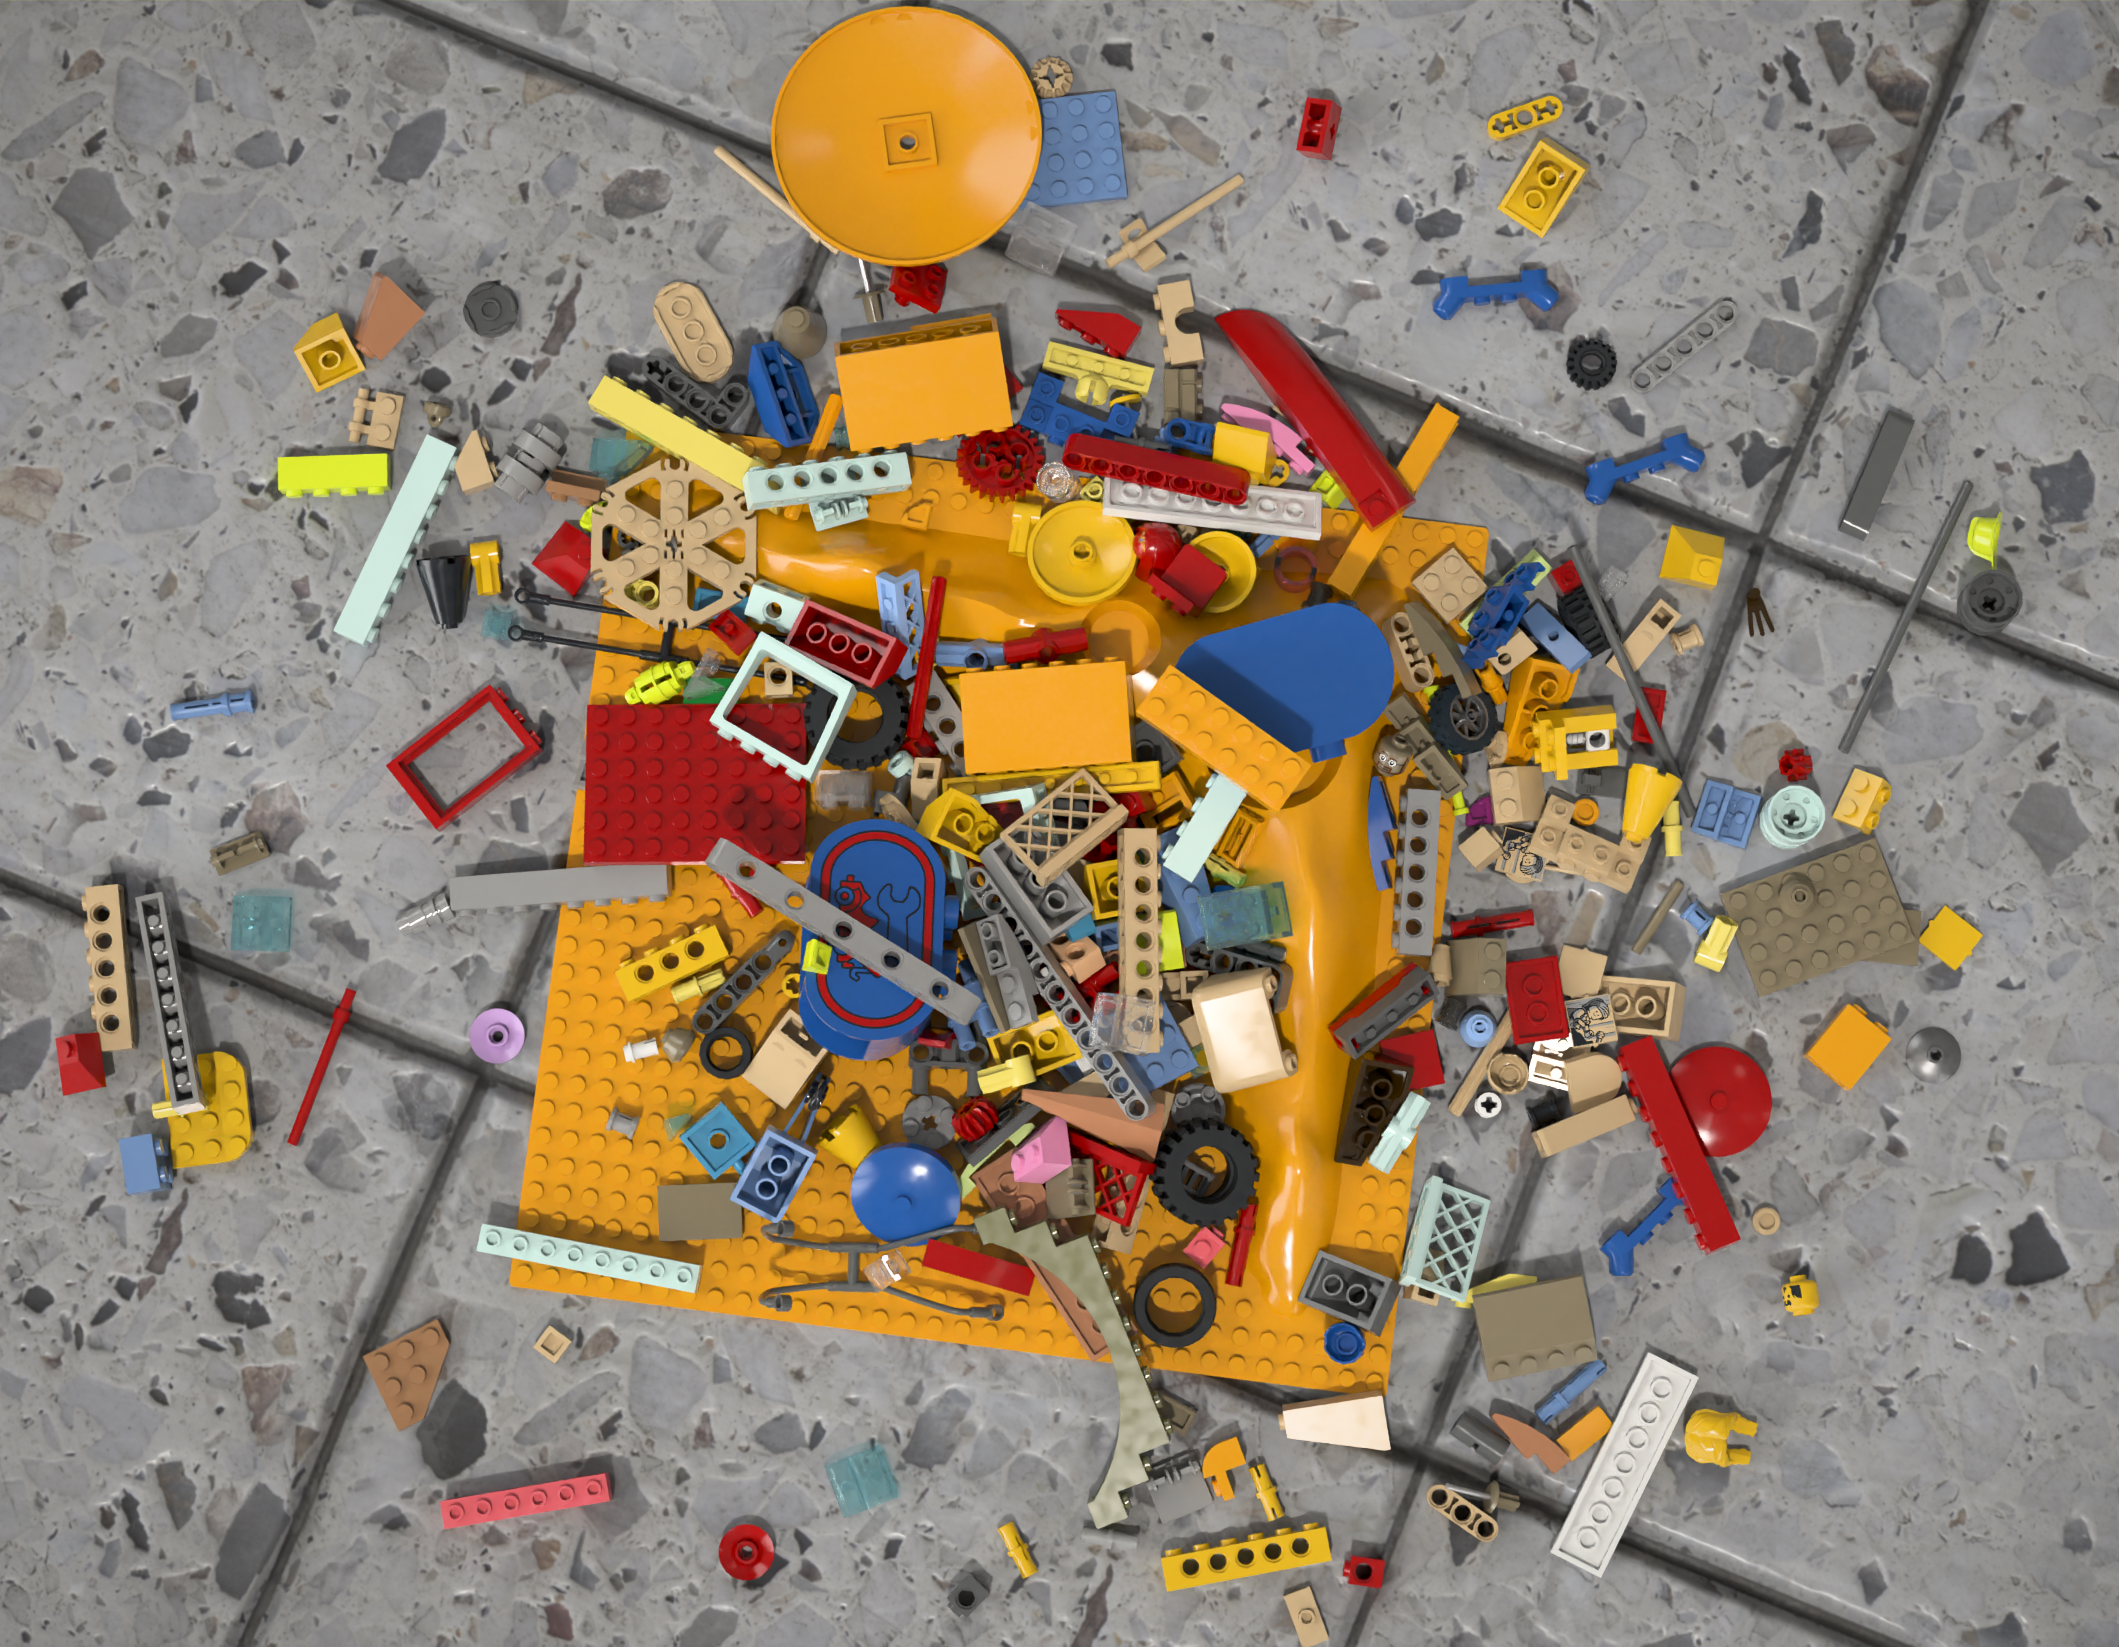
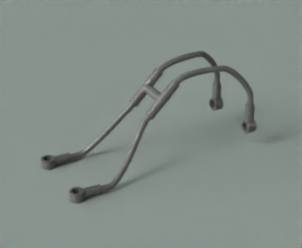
M780 1220L778 1223H770L761 1227L762 1236L771 1242L829 1250V1252L848 1253V1281L829 1280L828 1282L775 1287L762 1292L758 1298L759 1303L768 1308H775L776 1311L788 1312L792 1308L791 1296L783 1293L828 1289V1291L877 1293L878 1291H884L950 1314L965 1315L971 1318H987L990 1321H999L1004 1316V1309L999 1304H989L986 1307H970L969 1309L955 1308L885 1284H878V1282L859 1281V1253L878 1254L879 1252L955 1232L965 1231L979 1234L975 1223L945 1227L884 1245H879V1243L830 1241L829 1243H819L793 1239L790 1237L794 1235L795 1226L791 1220ZM994 1308H995V1310H996L995 1316H993V1309H994Z

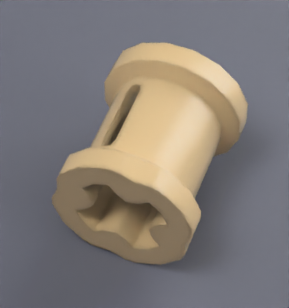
M1696 624L1677 634L1673 632L1669 634L1671 646L1677 656L1683 655L1684 651L1695 646L1701 647L1704 645L1703 637Z

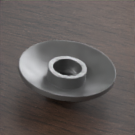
M1929 1028L1918 1032L1911 1038L1906 1048L1905 1056L1909 1070L1916 1078L1927 1083H1940L1948 1080L1956 1073L1961 1062V1051L1956 1039L1941 1029ZM1933 1050H1937L1940 1054L1937 1061L1931 1058Z

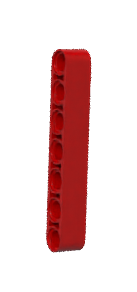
M1080 433L1068 436L1062 456V463L1072 470L1231 505L1245 503L1251 482L1250 474L1243 469Z

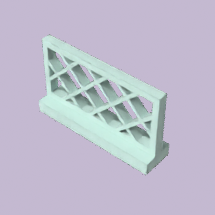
M1433 1175L1423 1185L1398 1283L1407 1287L1413 1284L1463 1303L1466 1301L1491 1201L1442 1183V1178ZM1443 1192L1452 1195L1457 1205L1446 1209L1441 1200ZM1470 1202L1481 1206L1479 1216L1473 1219L1465 1207ZM1459 1208L1467 1222L1456 1227L1449 1213ZM1444 1216L1450 1230L1440 1234L1435 1221L1437 1218ZM1469 1225L1474 1238L1473 1241L1466 1244L1459 1229ZM1453 1233L1460 1247L1449 1251L1443 1237ZM1435 1241L1438 1242L1444 1255L1436 1259L1432 1257L1428 1249L1429 1244ZM1462 1250L1468 1262L1466 1266L1459 1269L1452 1255ZM1447 1258L1454 1272L1443 1277L1436 1263ZM1431 1266L1438 1279L1432 1283L1421 1279L1423 1269ZM1456 1275L1461 1283L1460 1293L1451 1290L1446 1280Z

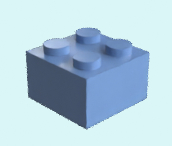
M153 1133L118 1139L127 1194L143 1195L171 1189L170 1183L174 1182L172 1167L167 1166L166 1156L169 1155L167 1139H163V1136Z

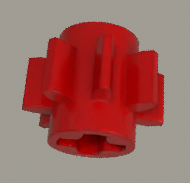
M1803 748L1785 750V755L1779 760L1780 774L1788 776V782L1807 780V775L1813 770L1812 757L1804 755Z

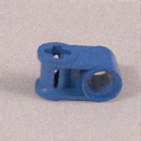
M1175 418L1165 426L1163 438L1171 446L1187 449L1202 455H1212L1211 445L1214 433L1216 432V426ZM1172 426L1180 427L1183 431V437H1173L1170 428Z

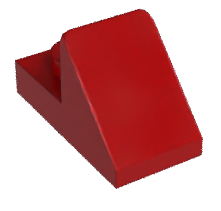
M729 609L722 612L708 626L737 656L741 655L757 636L750 627Z

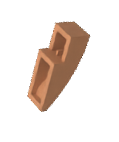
M1493 1412L1489 1415L1525 1459L1528 1460L1536 1454L1553 1474L1571 1460L1559 1446L1531 1426Z

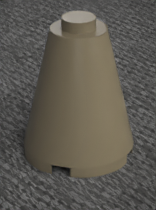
M793 306L784 310L777 317L773 326L774 341L777 340L782 345L781 347L794 358L800 360L812 357L821 351L827 339V328L824 319L816 310L807 306Z

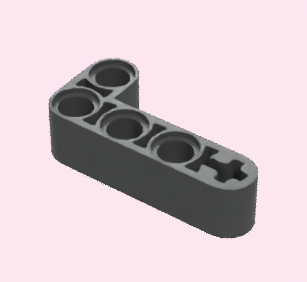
M649 356L642 364L643 374L649 383L715 432L724 433L728 431L749 404L747 390L740 383L727 385L716 399L659 356ZM652 366L654 368L659 366L661 373L666 376L664 381L658 373H651L650 368ZM673 381H682L684 383L682 390L678 392L670 390V385ZM735 391L743 393V399L738 403H733L729 400L730 395ZM695 397L705 398V404L702 407L694 408L691 406V402ZM715 414H726V421L723 424H715L713 422Z
M1206 940L1186 949L1185 956L1190 965L1217 974L1248 970L1249 962L1254 964L1255 969L1271 967L1272 974L1275 969L1278 970L1280 981L1277 982V990L1272 997L1274 1007L1271 1010L1273 1015L1285 1010L1293 981V971L1288 964L1274 962L1269 958L1264 959L1247 954L1245 951H1237L1233 947ZM1202 954H1205V955H1211V954H1212V956H1211V957L1203 958V955H1202ZM1225 954L1230 959L1229 967H1226L1223 962Z

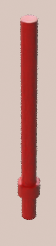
M346 988L339 1008L336 1007L332 1016L334 1021L287 1140L289 1144L297 1146L344 1023H348L351 1013L349 1010L357 991Z

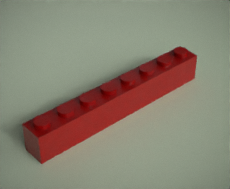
M1650 1035L1621 1047L1617 1052V1064L1621 1072L1625 1071L1629 1078L1627 1086L1633 1098L1637 1097L1641 1107H1638L1640 1117L1644 1123L1648 1122L1652 1132L1649 1133L1651 1142L1655 1148L1659 1147L1663 1158L1660 1159L1662 1167L1666 1174L1670 1173L1673 1178V1192L1676 1198L1682 1199L1686 1209H1683V1214L1687 1223L1694 1226L1697 1233L1694 1235L1698 1248L1700 1251L1704 1250L1707 1256L1738 1243L1741 1240L1740 1235L1652 1036Z

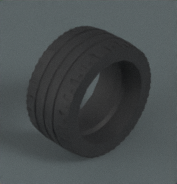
M1167 1263L1152 1269L1141 1279L1135 1290L1133 1311L1137 1325L1147 1338L1161 1346L1180 1348L1194 1344L1207 1334L1216 1316L1217 1302L1211 1283L1199 1270L1186 1264ZM1169 1278H1181L1191 1282L1199 1291L1202 1299V1312L1198 1321L1190 1329L1182 1332H1167L1160 1329L1151 1320L1148 1313V1298L1152 1289L1159 1282Z

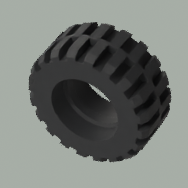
M831 671L852 683L857 692L869 694L876 699L882 709L883 718L878 732L864 742H849L836 735L825 759L834 766L837 765L850 771L851 769L863 771L869 767L874 766L876 768L882 765V762L887 759L890 760L895 755L896 750L901 748L904 743L909 709L902 689L892 677L875 689H872ZM815 683L811 693L807 695L805 700L806 707L803 713L805 730L814 748H816L831 716L832 708L838 700L837 696Z
M1197 1117L1192 1118L1191 1122L1183 1120L1177 1123L1178 1128L1174 1130L1169 1128L1164 1133L1166 1138L1163 1142L1159 1141L1158 1150L1153 1162L1156 1164L1153 1175H1149V1179L1154 1184L1151 1186L1153 1194L1159 1198L1158 1202L1161 1206L1180 1220L1191 1225L1196 1224L1200 1227H1208L1209 1224L1219 1226L1223 1225L1224 1220L1227 1218L1231 1221L1237 1218L1238 1214L1236 1212L1240 1208L1245 1211L1250 1205L1246 1201L1250 1195L1255 1196L1257 1189L1253 1187L1254 1181L1259 1182L1260 1173L1255 1168L1259 1165L1258 1157L1253 1155L1254 1148L1251 1143L1246 1141L1245 1136L1238 1130L1212 1118L1203 1119ZM1209 1146L1218 1149L1224 1155L1227 1171L1225 1179L1217 1191L1209 1196L1199 1198L1190 1195L1183 1188L1181 1172L1185 1160L1192 1152L1201 1147Z

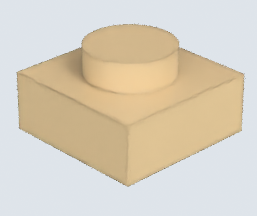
M549 1325L533 1348L556 1364L573 1341L552 1325Z

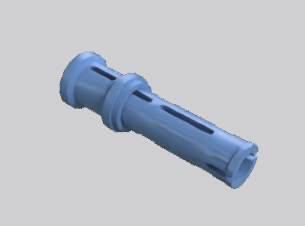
M247 689L246 692L237 694L225 692L219 698L170 704V714L173 721L222 713L224 716L230 717L233 713L246 711L255 713L256 711L255 697L252 689Z

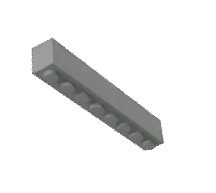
M606 865L449 878L451 911L459 913V917L476 916V911H486V915L503 914V909H513V913L530 912V907H540V911L557 910V905H567L568 909L584 908V903L593 902L595 907L611 906V901L621 900L622 905L638 904V899L648 898L650 903L665 902V897L673 896L671 865Z

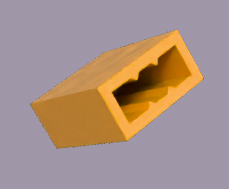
M1850 1004L1844 1005L1803 1055L1845 1091L1851 1090L1892 1040L1887 1035L1889 1031L1876 1021L1873 1024L1865 1017L1867 1015L1866 1011L1857 1004L1853 1006Z

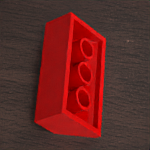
M806 599L784 642L786 646L817 664L872 689H875L897 672L909 649L900 640L808 599Z

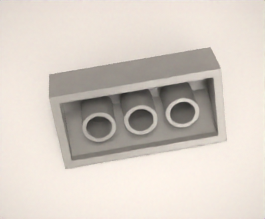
M1016 830L1010 837L1016 843L1027 844L1028 831ZM1031 832V844L1047 845L1040 832ZM1001 838L985 847L979 855L982 863L1043 947L1064 934L1094 910V907L1067 870L1046 887L1042 888L1036 881V876ZM1030 850V859L1039 866L1046 860L1047 851Z

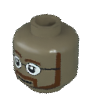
M1385 736L1380 740L1374 751L1372 760L1379 773L1392 777L1400 775L1405 771L1413 751L1408 745V740L1403 736Z

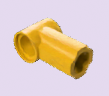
M1015 501L1009 554L1027 557L1028 541L1032 530L1041 519L1043 505Z
M498 540L470 543V557L472 566L475 567L478 596H491L502 593L499 573L501 557Z

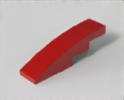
M933 1239L928 1241L921 1265L1025 1296L1030 1295L1035 1274L1029 1267Z

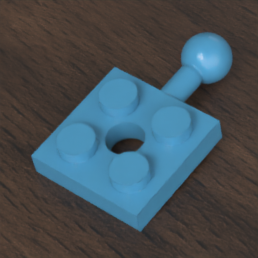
M722 1101L679 1135L681 1141L714 1180L730 1166H733L741 1176L746 1166L741 1157L757 1145L756 1141ZM716 1133L723 1134L726 1137L725 1144L721 1147L712 1146L710 1144L712 1135Z

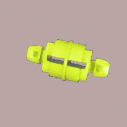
M663 661L657 665H652L649 669L640 673L638 678L634 679L635 686L627 690L625 698L628 704H637L643 701L645 704L653 703L657 705L665 700L668 701L680 693L682 688L687 686L685 679L690 678L696 673V667L692 661H684L680 664H677L676 661Z

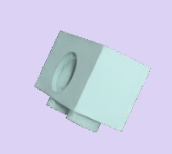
M759 579L752 586L744 614L750 616L753 622L758 624L769 623L777 626L776 629L778 631L789 634L806 599L810 600L811 597ZM772 602L778 603L781 606V614H777L772 610Z

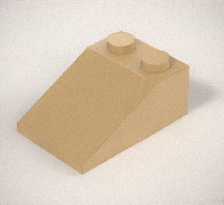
M1603 975L1598 995L1610 994L1617 1034L1642 1038L1651 1035L1655 1040L1679 1042L1686 987L1671 981Z

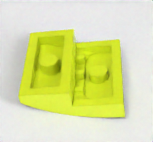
M1176 910L1159 911L1158 919H1161L1162 932L1161 935H1158V946L1162 948V961L1159 963V972L1184 968ZM1146 914L1136 916L1139 920H1143ZM1140 933L1136 937L1138 947L1144 948L1146 945V938ZM1141 961L1136 966L1139 975L1146 974L1147 970L1146 965Z

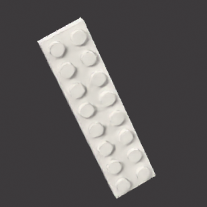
M1104 477L1102 515L1320 540L1322 493L1250 485L1245 503L1231 505Z
M1647 1352L1550 1550L1551 1553L1600 1578L1602 1577L1699 1377Z

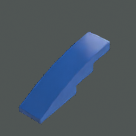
M1374 776L1371 779L1368 802V840L1378 891H1385L1393 888L1385 862L1395 859L1388 832L1398 828L1381 776Z

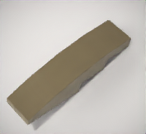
M1419 601L1404 604L1423 656L1434 654L1442 676H1454L1462 699L1481 694V688L1471 667L1462 660L1464 655L1442 624Z
M1403 691L1388 701L1383 713L1398 730L1397 735H1401L1408 740V745L1413 751L1412 760L1438 791H1441L1442 797L1447 801L1466 788L1468 783L1448 751L1441 747L1442 744L1440 742H1436L1433 737L1435 735L1433 730H1430L1428 722L1406 693Z

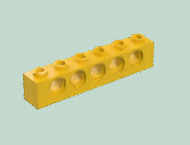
M1318 1522L1303 1524V1530L1293 1532L1291 1527L1276 1529L1275 1535L1264 1537V1532L1247 1535L1248 1540L1237 1542L1235 1537L1220 1540L1221 1545L1210 1547L1209 1543L1193 1545V1551L1183 1553L1182 1548L1166 1550V1556H1161V1563L1167 1592L1332 1561L1326 1527L1319 1526ZM1297 1538L1307 1540L1308 1547L1303 1553L1293 1551L1292 1544ZM1270 1543H1276L1280 1546L1281 1551L1276 1558H1269L1265 1555V1548ZM1243 1548H1248L1253 1552V1559L1246 1564L1239 1562L1237 1558L1238 1552ZM1216 1553L1223 1554L1226 1558L1225 1565L1220 1569L1213 1568L1210 1565V1559ZM1190 1558L1195 1559L1199 1564L1198 1570L1193 1574H1188L1183 1570L1184 1561Z

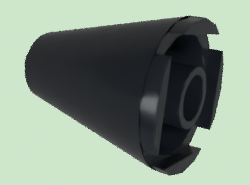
M470 555L441 556L432 560L431 558L416 560V567L436 624H441L442 629L458 628V623L463 622L471 564Z

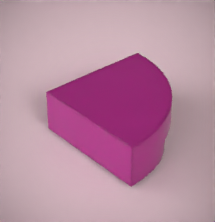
M1490 796L1476 801L1470 807V813L1466 814L1465 827L1493 824Z

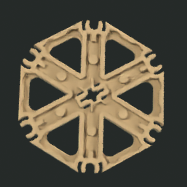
M666 459L664 471L661 469V460L607 487L605 492H602L601 498L607 501L608 505L600 507L595 504L593 509L597 514L593 511L591 512V575L594 572H598L593 576V582L598 580L606 581L607 585L599 591L601 595L607 594L610 590L613 591L609 595L604 596V599L658 631L660 630L659 621L663 620L662 628L664 632H667L668 623L672 621L678 624V632H682L683 621L685 620L687 632L741 603L743 599L740 598H745L747 595L745 591L740 589L742 583L753 586L754 581L749 576L756 579V516L745 520L752 517L754 510L743 511L740 508L742 504L746 503L745 496L740 497L737 501L734 500L743 495L742 491L689 460L688 471H684V459H680L679 468L676 470L670 467V460ZM650 478L657 479L660 482V520L628 502L625 498L626 491ZM692 480H700L723 495L724 499L720 505L688 521V485ZM611 525L643 545L614 561H608L602 555L603 528ZM737 528L742 529L745 533V560L741 564H733L704 547L706 544ZM673 532H675L677 544L682 546L677 547L675 559H673L671 547L666 546V544L671 542ZM659 570V606L656 609L649 610L624 594L625 587ZM688 571L722 590V598L699 611H692L687 605Z

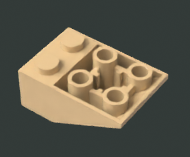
M789 1009L747 1067L742 1077L786 1110L828 1055L829 1051L813 1040L803 1026L800 1016Z

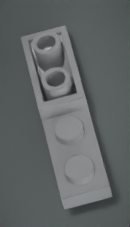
M995 914L976 922L989 974L998 978L1010 1028L1019 1029L1039 1021L1033 1000V995L1039 994L1026 956L1010 926L1001 914Z

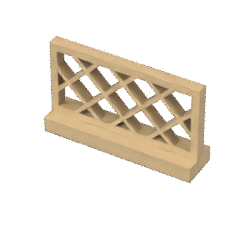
M1082 768L1001 832L999 837L1036 876V881L1044 888L1122 826L1127 820L1129 811L1122 803L1118 805L1097 781ZM1083 778L1090 786V794L1073 793L1074 784ZM1057 797L1070 798L1069 810L1053 809V801ZM1073 799L1089 800V812L1072 811ZM1093 800L1104 801L1110 809L1105 813H1092ZM1036 814L1049 815L1048 827L1032 826V817ZM1052 815L1068 816V829L1053 828ZM1072 817L1088 818V827L1084 830L1071 829ZM1016 830L1028 831L1027 844L1016 843L1010 835ZM1031 832L1048 833L1047 845L1031 844ZM1051 833L1067 835V843L1063 847L1050 846ZM1030 850L1047 851L1046 860L1037 866L1030 859Z

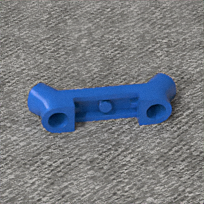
M1541 269L1521 271L1519 282L1468 286V276L1449 277L1439 281L1441 294L1432 306L1433 311L1443 320H1451L1464 303L1474 302L1475 306H1484L1490 304V301L1501 300V303H1514L1518 301L1517 298H1527L1540 310L1546 312L1559 299V292L1548 284L1547 270Z
M1681 433L1663 439L1660 443L1662 452L1618 467H1615L1612 457L1594 463L1585 468L1589 478V483L1584 491L1585 498L1596 505H1603L1607 502L1616 482L1624 480L1625 484L1633 482L1640 478L1639 474L1649 471L1650 475L1659 473L1666 469L1665 465L1671 463L1691 473L1698 472L1705 458V453L1703 450L1691 445L1687 433Z
M1672 1176L1656 1190L1663 1200L1627 1236L1621 1230H1616L1599 1248L1609 1258V1273L1612 1276H1631L1634 1273V1247L1638 1243L1644 1245L1654 1235L1651 1230L1658 1223L1663 1226L1673 1216L1671 1210L1675 1206H1684L1682 1199H1677L1673 1192L1672 1184L1674 1181Z

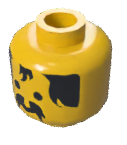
M1806 1275L1789 1277L1790 1283L1782 1286L1785 1309L1788 1312H1793V1316L1814 1314L1815 1309L1820 1306L1817 1283L1814 1280H1807Z

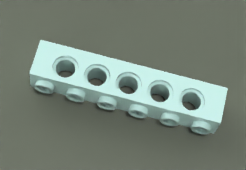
M888 450L878 456L863 453L856 455L854 459L845 460V457L838 456L830 458L829 462L818 463V460H808L803 462L802 465L792 466L791 463H782L776 465L773 469H765L764 466L750 468L749 472H746L742 479L747 509L751 511L854 498L856 496L862 497L907 491L912 481L906 452L897 453V450ZM874 468H881L885 473V477L877 476ZM847 471L856 472L859 480L850 479ZM821 474L829 475L833 483H825L821 479ZM794 478H802L806 482V487L798 486ZM767 481L777 482L780 490H772L768 486Z

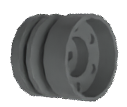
M1987 570L1977 574L1962 590L1957 600V615L1960 622L1970 632L1979 636H1992L2003 631L2019 614L2023 604V593L2018 582L2010 574L2000 570ZM1983 603H1990L1992 607L1984 609L1982 605Z

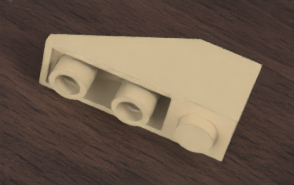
M1661 598L1622 645L1634 673L1682 616ZM1614 655L1605 666L1626 682Z

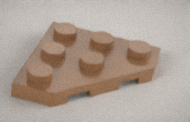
M439 1319L363 1356L398 1431L426 1418L433 1392L436 1389L445 1357L451 1345Z

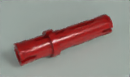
M1532 909L1486 917L1475 915L1473 919L1450 922V930L1453 939L1471 935L1482 937L1484 933L1534 926L1535 922ZM1517 919L1515 922L1495 924L1498 921ZM1489 923V926L1467 929L1468 926Z
M1249 1203L1250 1205L1245 1211L1240 1208L1237 1226H1234L1233 1229L1235 1232L1234 1243L1224 1284L1242 1287L1250 1243L1252 1236H1255L1256 1233L1254 1225L1259 1205Z

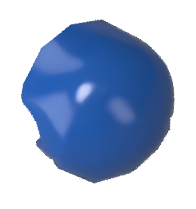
M1339 1322L1333 1324L1325 1331L1324 1350L1333 1361L1343 1365L1354 1363L1364 1354L1366 1339L1364 1333L1356 1325L1348 1322Z

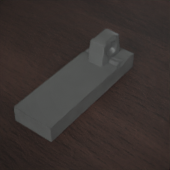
M1602 768L1578 769L1575 794L1625 800L1629 771Z

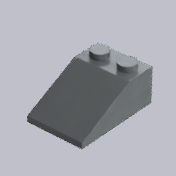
M1319 1250L1297 1301L1342 1322L1356 1325L1360 1330L1380 1337L1402 1286L1389 1277Z

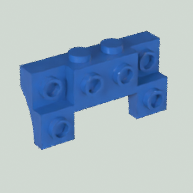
M1039 372L1019 422L1021 427L1048 437L1047 442L1061 448L1063 444H1066L1068 436L1074 433L1114 441L1115 435L1131 438L1140 416L1139 412L1114 403L1107 422L1101 421L1057 403L1065 382Z
M1540 562L1521 563L1516 571H1511L1505 577L1503 586L1491 587L1485 594L1484 601L1479 610L1474 614L1472 623L1467 630L1474 638L1468 644L1467 651L1462 658L1472 669H1483L1485 660L1498 656L1499 653L1495 650L1496 647L1507 645L1530 603L1523 593L1535 589L1532 581L1538 572H1544L1546 569Z

